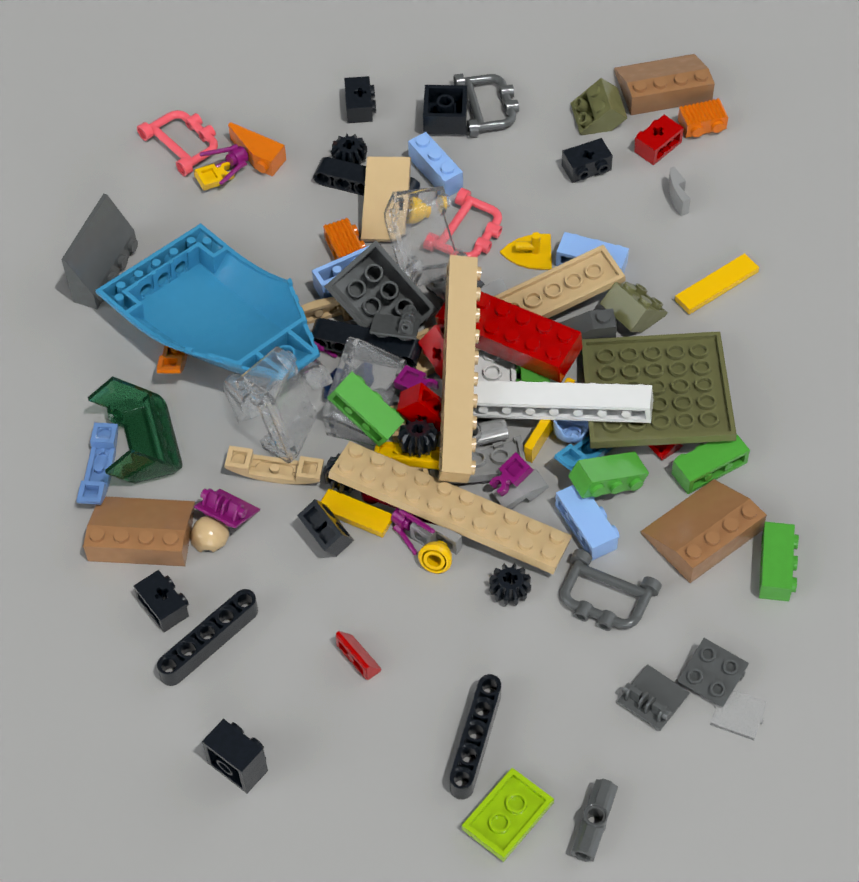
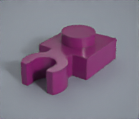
M405 365L393 381L394 387L402 391L421 382L428 388L436 390L439 388L438 382L435 379H427L426 373Z
M515 452L499 468L502 474L492 478L489 484L494 489L501 484L497 492L504 496L508 493L509 486L512 483L517 487L534 470Z

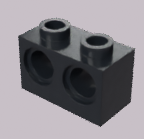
M316 499L297 515L322 549L329 554L337 557L354 541L329 507Z

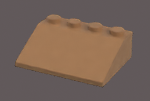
M695 54L614 68L630 115L688 106L689 104L692 105L701 101L708 102L713 99L714 80L709 68Z
M713 479L641 530V534L689 583H692L762 532L767 514L750 498Z
M105 497L101 505L96 504L87 525L83 547L88 561L186 566L195 511L194 506L196 505L195 501Z

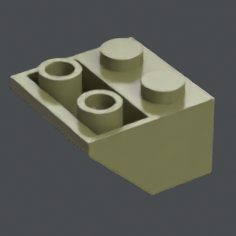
M603 78L597 80L571 102L581 135L612 131L627 119L618 88Z
M615 282L600 302L605 309L613 308L615 318L631 332H644L668 313L662 308V302L654 297L651 298L647 294V289L638 283L633 285L629 282Z

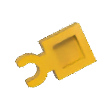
M230 162L222 163L219 168L215 164H210L195 169L194 176L203 191L221 186L219 182L229 173L226 170L230 169Z

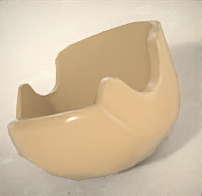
M201 517L194 523L190 534L191 544L199 552L203 550L215 552L217 549L225 546L229 538L228 526L214 517Z

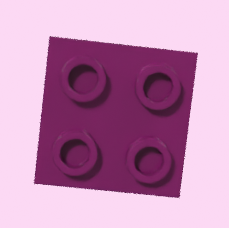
M210 488L202 490L200 497L203 500L194 506V508L202 511L205 515L214 517L226 526L237 528L260 511V508L222 489L214 491Z

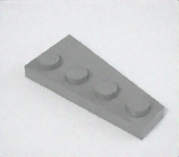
M521 435L513 437V441L507 443L502 441L493 443V447L484 450L476 448L475 453L472 452V460L476 461L475 474L470 476L468 483L490 481L492 478L500 476L502 472L499 468L515 452L526 462ZM429 469L430 475L439 479V470ZM448 482V483H450V484H452V485L465 484V483H459V482Z

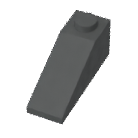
M613 308L591 310L560 322V324L580 331L582 339L616 337L617 326Z

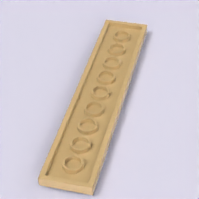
M601 245L494 297L543 317L550 318L610 289L615 282H625L626 278L606 247ZM434 325L418 332L417 339L421 340ZM422 349L417 366L414 368L426 373L427 377L435 373V368Z
M349 441L329 471L328 478L439 526L455 531L462 536L551 574H554L572 537L570 534L448 482L439 481L434 476Z

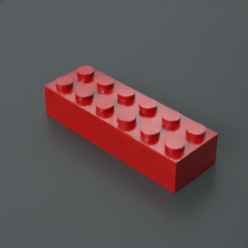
M482 291L480 301H476V308H480L479 322H476V329L480 331L478 344L475 343L477 349L556 382H562L583 348L580 331ZM445 303L435 316L437 325L444 324Z

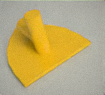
M534 232L532 235L518 238L507 244L500 251V254L508 261L524 268L550 270L552 269L551 234Z

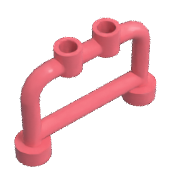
M175 110L150 124L143 122L138 125L137 132L144 141L149 140L155 135L180 158L176 161V167L183 176L192 173L193 166L209 156H200L201 152L191 157L167 136L160 127L174 119H182L189 130H194L203 142L207 141L210 144L209 147L201 152L218 148V141L214 137L216 135L214 128L211 125L201 126L203 122L197 113L190 116L184 111Z
M461 188L455 199V204L460 205L461 208L441 237L429 233L424 242L425 250L432 253L435 250H439L448 255L478 257L481 252L489 253L492 247V242L489 241L491 237L499 238L503 228L500 226L502 221L500 210L491 204L472 197L471 191ZM472 206L493 216L492 222L490 221L487 224L485 232L477 239L472 251L463 252L447 245V242Z

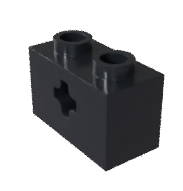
M370 77L344 78L347 123L373 122L372 113H376V100H371L372 97H375V87L370 85Z
M599 138L562 150L561 165L571 182L574 183L611 171L613 155L603 139Z
M159 570L133 586L137 599L163 632L189 617L187 606H189L188 600L183 593L178 594L174 590L175 585L168 575L164 577Z

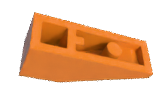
M232 122L228 124L231 141L238 146L244 147L248 154V161L254 169L274 176L286 161L285 145Z

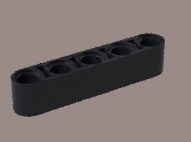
M323 157L315 170L313 179L319 185L364 196L366 166ZM410 177L409 196L411 194L417 195L420 183L415 178Z
M317 318L311 332L314 341L324 347L325 350L400 366H417L422 351L418 343L420 340L417 338L410 341L400 340L398 337L392 336L381 338L375 334H370L371 328L325 318Z
M242 589L236 592L162 655L157 662L161 681L167 686L179 684L251 622L258 614L254 592L249 589ZM246 603H249V604H250L249 606H246V607H243V606H242L243 604H246ZM227 619H231V620H232V621H230V622H228V623H223L224 620H227ZM208 635H212V636H213V637L210 638V639H204V637H206V636H208ZM187 652H194L192 655H185ZM169 668H175L172 672H165Z
M493 674L482 676L478 682L450 773V791L457 799H467L474 791L501 700V681ZM487 688H492L495 691L488 693L484 690ZM479 711H486V712H488V714H487V715H484V716H483V715H479V714H477V713H478ZM476 733L480 734L482 737L474 739L470 736ZM465 757H472L475 760L473 762H465L463 759ZM464 780L468 782V784L465 786H458L456 782Z

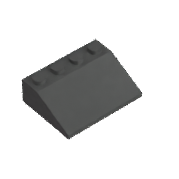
M104 193L61 259L73 302L94 309H98L100 304L104 302L96 294V289L117 277L121 270L127 266L130 255L138 247L134 229L110 197Z
M376 240L324 286L359 326L371 328L375 313L401 317L406 305L416 307V319H421L420 326L438 310Z

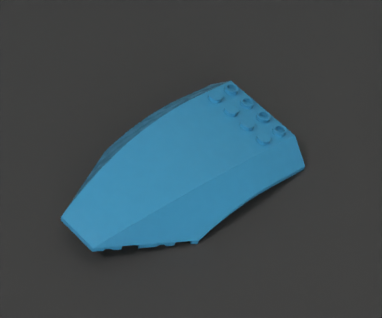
M201 223L96 289L97 295L152 339L165 346L235 373L267 380L285 381L320 357L318 347L314 343L313 334L309 330L303 308L299 304L298 295L294 291L291 278L287 280L256 266L233 250Z

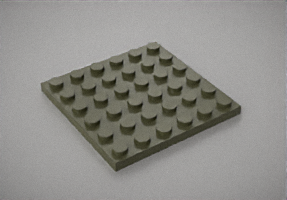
M720 331L582 339L585 383L652 385L653 389L651 423L588 421L591 449L736 441L737 433Z

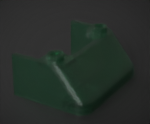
M112 376L88 396V401L107 408L108 418L111 423L118 424V426L124 428L129 446V451L105 469L107 475L136 484L175 474L182 468L183 464L168 406L159 394Z

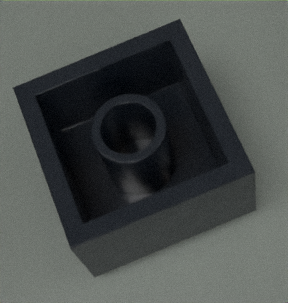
M425 85L423 132L428 134L466 135L467 85Z
M223 718L202 741L208 764L246 794L268 772L262 743L254 737L251 739L247 737L243 729L234 722L230 724Z

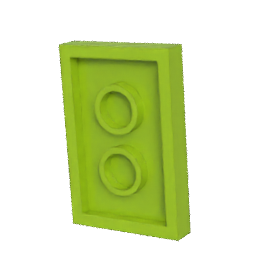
M511 768L462 824V830L504 862L554 804V798L514 768Z

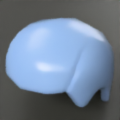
M553 420L554 433L563 442L579 443L589 434L588 421Z

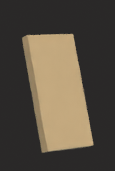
M367 157L361 240L364 242H374L375 240L377 242H406L411 157Z

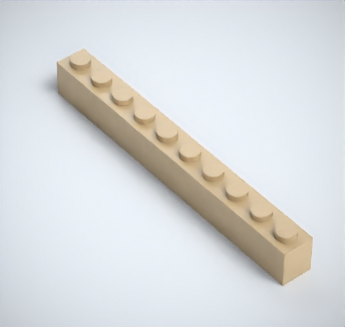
M450 255L446 267L439 481L468 483L470 476L475 474L476 461L472 460V452L475 453L476 438H472V434L477 426V416H473V408L477 407L478 395L474 394V386L477 387L478 372H474V367L478 365L479 351L475 350V343L478 344L480 335L479 329H476V322H479L480 308H476V301H480L481 288L477 287V281H480L481 267H478V257Z

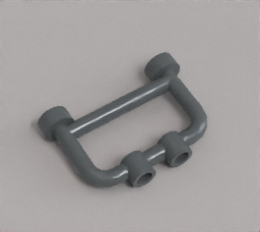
M463 73L454 74V85H467V96L474 119L467 120L469 137L478 136L479 131L506 128L515 122L516 112H519V103L517 99H511V97H514V87L512 84L507 85L504 78L496 74L464 77ZM493 82L499 86L500 97L503 99L504 110L508 117L503 120L484 122L473 85Z
M575 549L570 558L573 566L562 586L560 594L564 604L575 610L574 616L578 620L585 622L590 616L598 620L597 625L599 628L610 631L612 626L621 629H629L636 626L641 620L651 597L659 594L662 584L657 579L646 576L643 578L640 586L592 568L589 566L592 556L584 550ZM579 574L640 597L631 617L622 619L617 617L612 611H602L593 607L587 601L573 599L570 593Z

